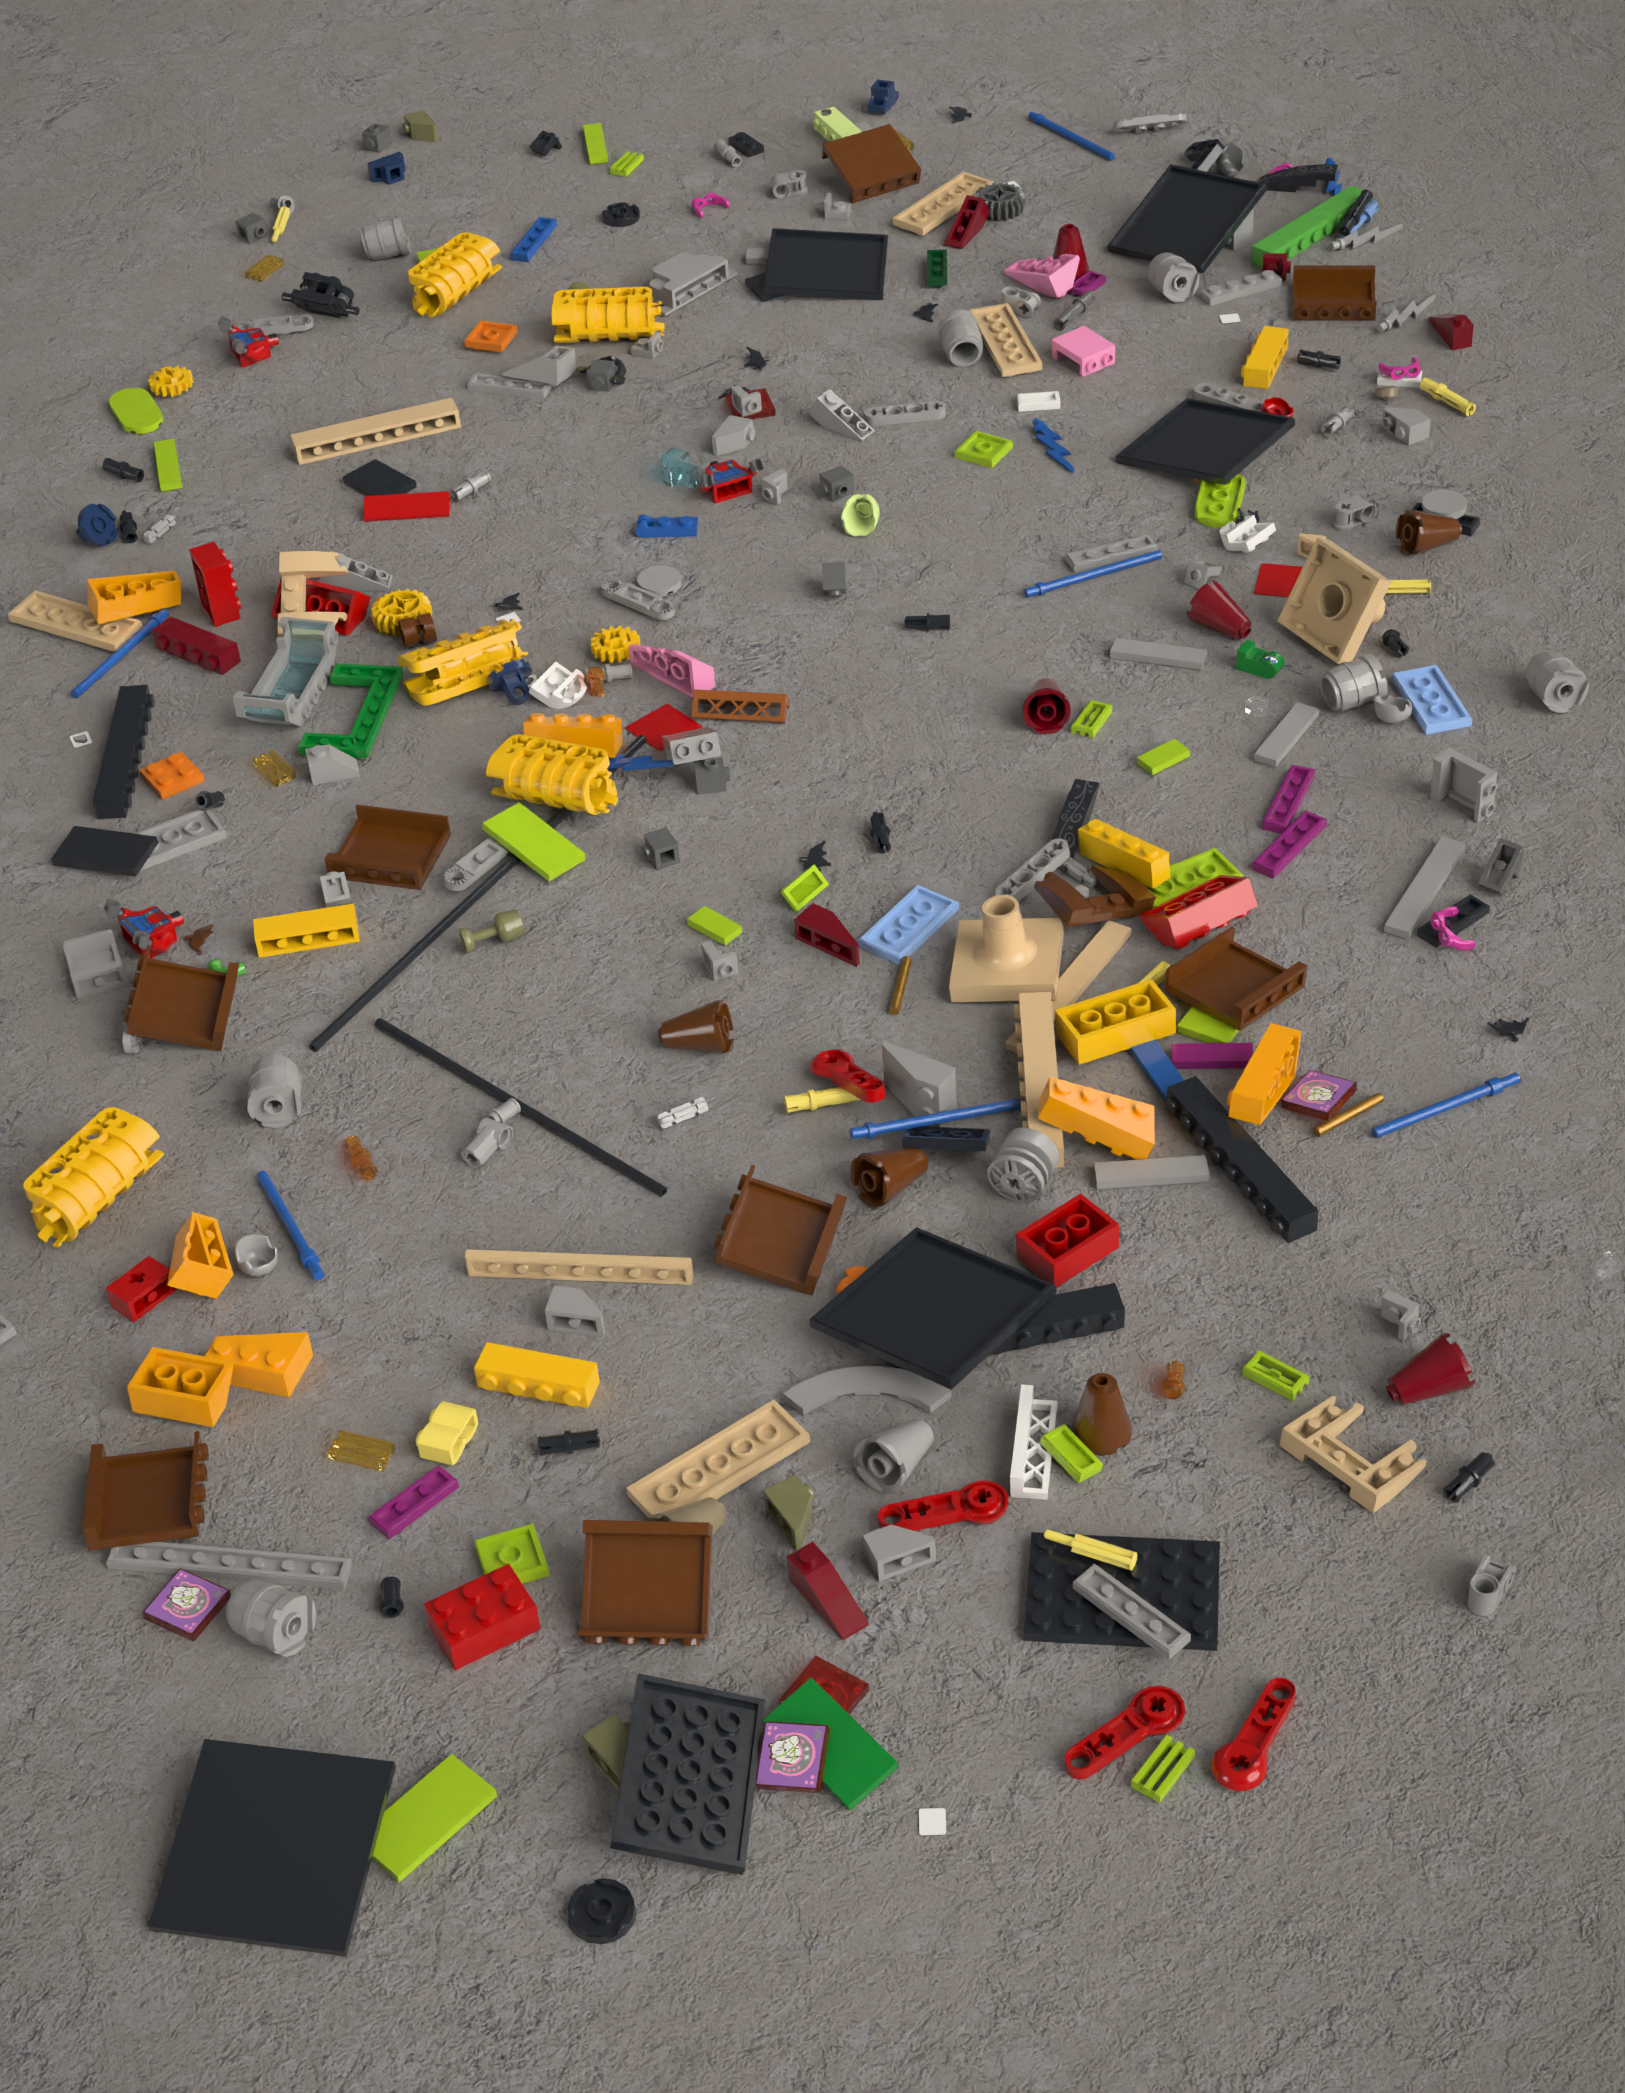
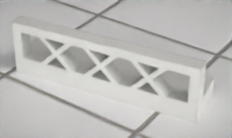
M1021 1385L1010 1474L1011 1497L1047 1500L1052 1455L1047 1450L1045 1451V1448L1040 1443L1037 1444L1030 1436L1038 1431L1046 1434L1055 1429L1058 1401L1034 1399L1033 1385ZM1033 1410L1050 1411V1415L1040 1421L1033 1415ZM1038 1454L1045 1461L1034 1467L1028 1459ZM1035 1477L1042 1483V1489L1026 1488L1024 1484Z

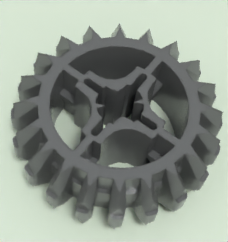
M992 183V185L980 187L974 197L985 199L989 209L987 219H991V221L1013 219L1014 216H1019L1025 208L1024 192L1014 184Z

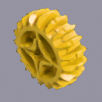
M399 589L396 592L390 591L389 594H383L382 597L376 598V602L372 604L373 608L371 609V617L375 628L379 629L380 633H386L387 636L393 634L395 637L401 635L398 625L399 619L407 617L416 619L417 615L428 612L432 616V606L428 597L424 596L422 592L418 593L417 590L410 591L409 589L405 591ZM417 625L418 632H421L420 625Z

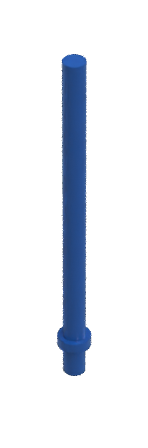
M1033 111L1029 113L1028 117L1035 124H1041L1109 160L1114 159V153L1046 119L1043 114H1037Z
M1160 550L1050 582H1038L1035 586L1025 588L1024 594L1026 597L1037 594L1042 596L1045 595V592L1162 559V553Z
M162 609L159 613L153 614L149 618V622L71 691V695L74 698L80 697L155 627L160 625L169 616L168 611Z
M1019 1098L877 1124L867 1122L864 1126L850 1128L849 1133L851 1139L862 1137L872 1139L875 1135L1017 1110L1021 1108V1102Z

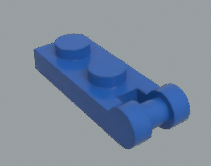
M642 514L638 517L635 532L637 536L642 538L697 537L698 517L683 516L669 518L663 516L660 518H650L648 515Z

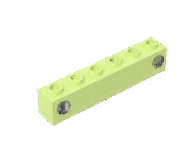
M835 107L814 112V129L828 141L862 132Z

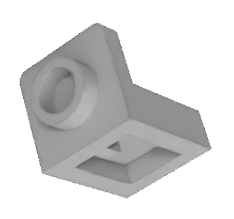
M827 193L825 199H822L821 209L825 211V219H848L851 203H844L842 201L832 203L831 193Z
M656 331L650 339L639 338L631 347V355L654 359L663 348L660 332Z
M739 385L731 387L733 406L743 417L762 411L761 394L758 391L748 394Z
M779 469L762 479L763 498L775 505L781 503L780 494L788 490L786 471Z
M1206 560L1189 561L1184 583L1200 589L1206 584L1207 579H1210V576H1219L1222 567Z
M329 872L325 876H320L326 907L351 902L344 872Z
M711 940L701 943L703 963L714 981L738 973L737 955L734 951L722 954L720 949L716 950Z
M1387 1290L1382 1296L1381 1317L1399 1325L1398 1339L1404 1341L1410 1333L1414 1334L1419 1328L1421 1318L1418 1317L1419 1304Z

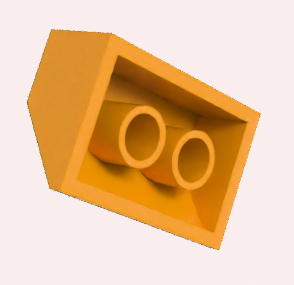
M152 1347L127 1386L132 1411L214 1427L226 1408L233 1372V1362Z

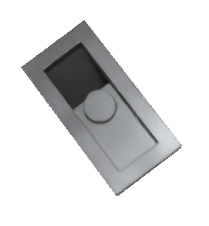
M1500 838L1479 879L1478 885L1503 895L1512 876L1519 877L1524 847Z

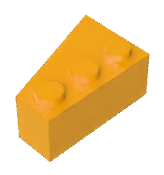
M192 1212L176 1235L167 1286L193 1292L199 1296L217 1299L234 1274L217 1219Z
M308 1332L216 1336L205 1357L233 1362L230 1382L232 1386L289 1398L311 1361L313 1352Z

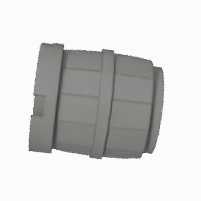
M402 215L395 216L393 219L378 220L377 222L365 225L361 229L362 242L368 259H389L400 254L406 255L411 253L409 235L407 236V227Z
M1161 253L1155 256L1148 266L1149 281L1158 292L1164 294L1171 301H1185V298L1189 295L1192 296L1199 286L1200 277L1196 268L1175 254Z
M955 310L948 313V317L944 320L943 318L941 319L938 332L943 351L946 353L948 360L960 367H967L976 363L983 352L982 334L979 330L977 318L972 316L967 310Z
M1541 652L1533 657L1527 666V682L1537 697L1550 710L1556 713H1566L1571 711L1569 708L1575 704L1579 706L1587 696L1589 683L1586 680L1585 674L1570 659L1559 652Z
M1373 654L1362 655L1357 660L1340 663L1338 666L1324 672L1320 679V685L1325 702L1331 710L1341 712L1359 708L1366 703L1374 701L1377 695L1381 699L1387 696L1386 677L1381 678L1379 671L1383 669L1378 659Z
M279 1054L266 1055L255 1062L250 1072L247 1110L253 1120L255 1117L265 1127L279 1128L292 1123L293 1118L301 1113L302 1083L296 1064L288 1057Z
M251 1580L239 1585L232 1593L226 1610L227 1622L236 1634L246 1638L250 1643L265 1646L271 1652L285 1657L296 1654L306 1645L308 1641L303 1639L308 1630L313 1632L317 1615L314 1602L307 1599L305 1595L290 1592L283 1586L262 1580Z

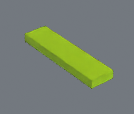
M601 123L583 125L590 164L607 163L608 155Z
M175 439L154 442L161 492L181 489L182 482Z

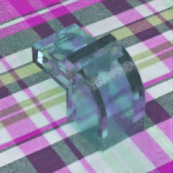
M671 447L662 455V478L667 486L673 487L677 483L694 489L699 485L697 466L690 464L689 452Z

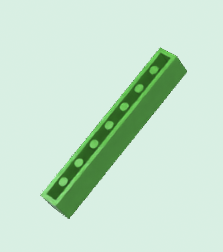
M1349 186L1252 245L1251 264L1262 268L1263 253H1287V260L1338 230L1344 221L1345 214L1351 210L1362 189Z

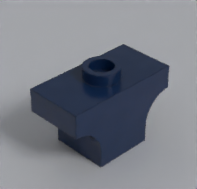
M877 79L871 86L868 112L887 113L899 98V91H895V82Z
M400 151L367 163L369 177L373 183L385 182L390 185L405 179L404 157Z

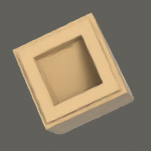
M1299 534L1297 554L1308 558L1317 537L1326 539V536Z

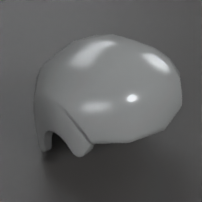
M1391 694L1382 701L1381 697L1377 695L1374 699V710L1382 722L1394 724L1406 720L1410 716L1412 704L1409 699L1393 697Z
M251 1234L243 1236L236 1241L235 1245L236 1265L242 1272L250 1276L268 1274L277 1265V1247L273 1248L269 1238L265 1235Z

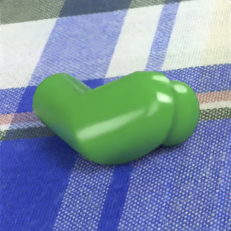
M213 959L207 964L210 970L227 973L228 966H222L219 959ZM239 962L237 976L246 974L243 962Z

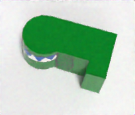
M1246 640L1237 650L1236 670L1271 679L1285 664L1281 654L1275 651L1268 652L1256 648L1254 641Z

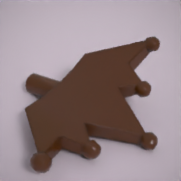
M213 924L195 930L193 935L185 936V940H191V948L196 950L199 955L202 954L200 947L206 943L205 939L214 933L211 930Z

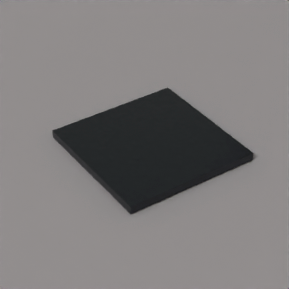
M1170 164L1107 245V249L1109 252L1151 261L1161 253H1172L1191 263L1198 273L1203 274L1267 191V186L1263 183Z
M773 228L763 293L883 300L888 235Z
M1186 398L1115 456L1116 463L1225 485L1295 426V418Z
M916 1227L809 1319L810 1327L952 1390L1056 1294V1285Z
M204 1739L148 1925L150 1930L347 1957L396 1768L394 1761Z

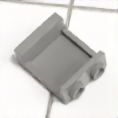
M709 727L662 736L666 760H673L675 765L721 755L717 732Z
M1448 748L1433 759L1430 799L1439 802L1446 796H1449L1474 809V821L1479 823L1484 818L1489 817L1495 809L1497 772Z
M112 930L62 942L77 998L128 985Z

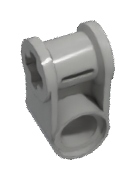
M796 170L774 175L770 181L774 196L783 199L805 195L808 192V187L805 185L806 172Z
M1007 286L1001 290V304L1008 303L1015 315L1024 318L1030 317L1033 310L1037 309L1041 304L1040 297L1034 292L1021 290L1013 286Z
M1358 495L1335 504V511L1337 513L1333 526L1337 530L1348 531L1356 526L1368 523L1374 518L1376 507Z
M1484 1554L1470 1581L1467 1600L1469 1610L1479 1616L1492 1614L1503 1595L1509 1590L1516 1573V1566L1513 1564L1509 1566L1492 1560L1490 1555Z

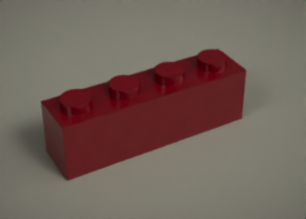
M172 616L152 630L157 649L220 675H224L241 662L236 642Z

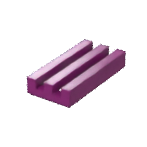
M1089 271L1073 283V287L1067 291V294L1073 293V296L1077 297L1078 295L1082 296L1087 290L1093 292L1106 283V276Z

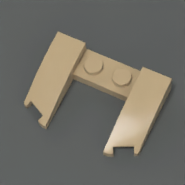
M280 552L279 573L282 576L281 613L278 614V623L282 617L333 621L334 626L338 620L346 621L347 614L345 612H305L306 578L348 574L347 568L345 566L340 567L336 559L340 558L337 552ZM278 625V636L283 637V629ZM293 628L294 641L323 638L324 630Z
M1331 1396L1285 1426L1282 1430L1279 1446L1301 1462L1310 1457L1350 1486L1349 1497L1374 1513L1401 1492L1425 1468L1427 1461L1425 1459H1421L1418 1462L1414 1461L1410 1453L1416 1451L1417 1445L1413 1440H1409L1374 1465L1335 1438L1363 1413L1364 1406L1355 1403L1352 1409L1346 1411L1334 1406L1336 1397Z

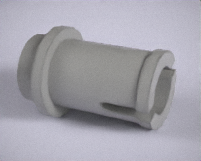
M511 1098L498 1108L490 1109L486 1118L488 1117L505 1124L511 1117L520 1113L521 1107L515 1099Z

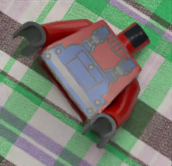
M221 316L219 319V329L222 332L228 331L231 351L242 368L270 358V347L279 345L276 333L265 336L261 328L241 330L234 325L230 326L231 320L229 318Z
M761 458L750 461L748 468L739 465L734 460L721 463L718 461L711 462L705 468V475L700 476V491L704 494L710 492L715 504L752 493V478L758 471L764 470Z
M108 899L106 901L104 910L107 912V916L111 919L118 918L123 939L139 956H144L147 946H150L149 959H152L160 953L167 952L177 942L175 928L184 924L183 916L178 910L168 915L158 906L141 911H131L126 908H120L121 904L116 900Z

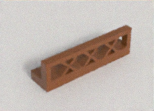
M694 689L691 717L693 719L785 723L786 708L790 707V698L787 694ZM699 704H712L714 706L707 713H698ZM722 705H735L737 707L730 714H723L719 709ZM745 706L760 708L754 715H746L742 710ZM768 707L780 708V717H771L765 710Z

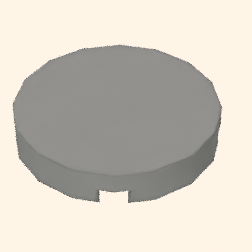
M1436 490L1427 493L1423 497L1422 508L1423 512L1457 519L1465 514L1467 499L1456 491Z
M666 565L649 567L641 571L637 577L638 587L661 597L668 596V592L671 591L673 593L677 592L682 584L680 572L674 567Z

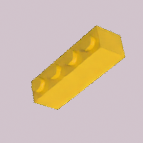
M1264 326L1261 334H1257L1256 344L1252 345L1251 354H1248L1246 358V365H1242L1241 377L1244 378L1243 386L1262 389L1269 388L1288 348L1289 329Z
M1094 819L1078 829L1080 855L1107 868L1119 869L1152 889L1170 878L1169 852L1098 819Z
M354 904L253 919L254 937L259 958L360 942Z
M486 1342L474 1367L478 1388L584 1408L589 1407L600 1383L596 1362Z

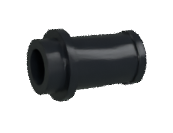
M1389 629L1383 634V644L1390 647L1396 657H1402L1399 651L1403 656L1408 653L1409 647L1400 638V633L1397 630Z
M201 791L196 796L195 802L200 809L209 810L211 807L222 806L224 803L219 801H225V796L220 791L212 793Z
M393 1576L386 1577L381 1581L382 1600L379 1602V1610L387 1618L399 1616L404 1609V1602L400 1597L401 1581Z

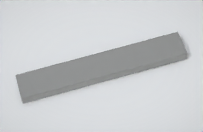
M1443 836L1440 838L1385 923L1384 932L1409 939L1465 851L1466 843Z

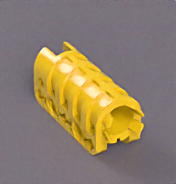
M463 232L423 259L408 271L409 282L414 285V292L417 293L412 297L413 309L422 316L429 314L428 318L443 314L446 309L451 308L458 300L463 299L470 291L475 290L481 283L487 281L501 270L502 265L496 264L492 266L490 260L500 252L498 246L486 237Z
M649 287L557 291L554 294L552 304V325H557L554 342L579 343L580 339L599 342L600 339L609 338L610 341H619V338H629L630 341H635L639 337L650 338L655 331H664V323L655 321V316L661 314V306L654 307L662 304V301L653 303L652 289Z
M502 619L495 626L485 625L477 628L475 633L469 634L465 632L459 634L453 641L442 640L436 642L433 648L427 649L422 647L398 656L397 663L400 667L406 665L410 672L421 673L419 676L403 681L406 691L413 700L420 705L427 706L488 685L486 681L487 676L493 670L498 673L504 669L503 664L522 659V656H528V652H523L520 647H517L518 643L515 632L521 629L520 623L515 621V619H510V622Z
M517 734L510 736L492 754L487 764L486 776L503 779L504 783L501 787H494L491 790V794L494 796L515 800L525 799L530 803H545L556 808L565 806L568 810L577 812L585 810L592 815H597L601 812L609 813L610 809L606 807L609 804L615 806L618 800L615 782L609 778L612 775L607 770L610 761L608 753L604 749Z
M105 1108L24 1181L23 1187L27 1199L33 1202V1208L30 1212L32 1213L36 1228L41 1230L38 1233V1237L45 1243L51 1236L58 1238L54 1242L53 1247H60L63 1241L72 1242L76 1239L79 1229L87 1228L96 1220L98 1211H105L114 1203L116 1194H123L133 1185L134 1177L143 1176L164 1156V1152L160 1150H147L160 1138L155 1129L143 1119L119 1108ZM93 1134L99 1135V1137H97V1138H95V1139H92V1140H88V1139H87V1137H89L90 1135H93ZM56 1168H61V1169H62V1171H60V1172H58V1173H55V1174H51V1173H50V1171L53 1170V1169H56Z

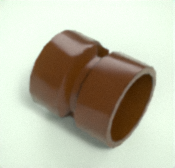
M429 612L417 615L416 619L407 617L398 620L405 648L418 646L421 641L424 644L437 641L434 622ZM417 625L421 626V635L418 634Z

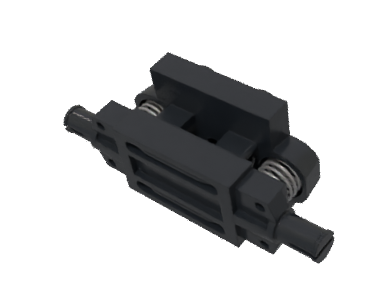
M305 272L302 277L303 281L299 286L301 290L294 289L291 294L284 292L281 297L283 301L292 302L297 307L304 308L306 312L340 318V316L348 317L349 314L358 315L360 312L359 307L351 306L354 297L353 291L343 286L340 279L335 276L329 277L319 273Z

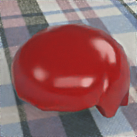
M1272 397L1265 399L1261 412L1292 417L1294 408L1283 398Z

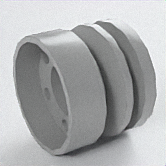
M1016 1128L1010 1131L987 1170L991 1186L1000 1195L1011 1201L1030 1203L1037 1200L1059 1162V1152L1056 1145L1046 1135L1034 1129Z

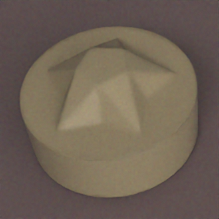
M1377 387L1376 396L1381 397L1383 400H1390L1394 396H1398V387Z

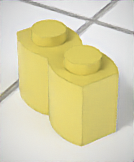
M445 1401L441 1402L436 1409L432 1410L429 1423L417 1434L416 1446L418 1447L420 1458L454 1465L460 1458L465 1444L471 1440L477 1429L476 1409Z

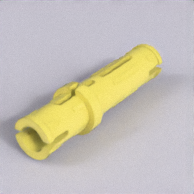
M1425 377L1420 383V389L1431 394L1435 400L1445 402L1466 416H1471L1474 413L1476 404L1450 391L1443 383L1438 384L1429 377Z
M836 1087L821 1091L811 1089L807 1090V1093L784 1096L786 1113L808 1109L815 1111L819 1107L858 1101L860 1099L842 1087Z

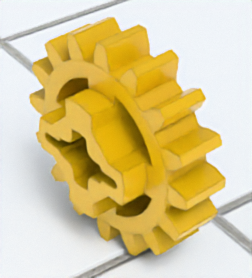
M171 366L160 368L161 371H154V375H150V379H148L151 392H155L157 396L162 394L163 397L167 396V394H170L171 397L181 395V391H188V388L192 387V383H194L191 371L186 370V367L180 369L179 366L175 368Z
M621 625L617 628L610 626L609 630L602 628L601 633L595 632V637L591 638L590 643L591 652L594 654V657L601 658L602 662L608 660L609 663H613L614 660H617L619 663L622 662V659L630 660L629 645H641L640 636L637 635V631H630V627L624 629Z

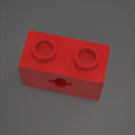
M149 1255L106 1287L111 1307L134 1323L177 1290L175 1287L167 1286L170 1269Z

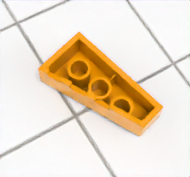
M175 570L87 579V603L98 624L181 605V580Z
M534 713L523 722L524 735L604 749L607 751L609 758H615L623 745L622 718L615 717L613 714H603L600 717H591L590 714H579L577 717H568L567 714L561 713L555 714L553 717H544L542 713Z
M1270 1023L1235 1088L1231 1089L1228 1094L1229 1117L1257 1125L1262 1124L1295 1079L1302 1031Z
M1049 1078L1039 1098L1038 1119L1070 1134L1076 1131L1085 1138V1141L1094 1145L1098 1141L1111 1147L1110 1152L1120 1157L1124 1153L1134 1158V1160L1147 1159L1155 1145L1153 1105L1065 1080Z

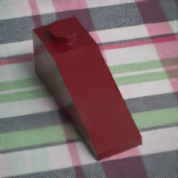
M966 196L944 242L945 246L963 249L983 228L989 215V209L984 198Z
M1446 313L1429 317L1428 321L1452 350L1472 347L1474 324L1466 315Z
M812 903L794 919L795 937L797 940L857 967L860 964L859 945L834 912Z
M813 1541L787 1556L789 1580L842 1641L869 1626L868 1620L833 1564Z

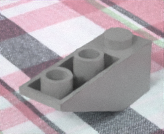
M831 389L816 399L809 413L823 428L859 442L864 441L875 432L869 424Z
M338 553L340 558L336 559L340 567L345 566L347 568L348 574L320 577L318 581L355 591H388L393 575Z

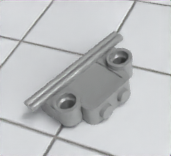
M679 253L653 268L654 279L650 282L653 303L662 301V304L656 306H663L661 307L660 315L665 317L735 277L737 272L728 269V260L721 256L711 257L705 254L693 256L688 253Z

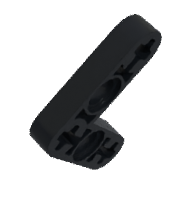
M1219 139L1200 141L1191 144L1185 150L1184 155L1191 162L1195 161L1190 167L1191 169L1207 172L1225 147Z

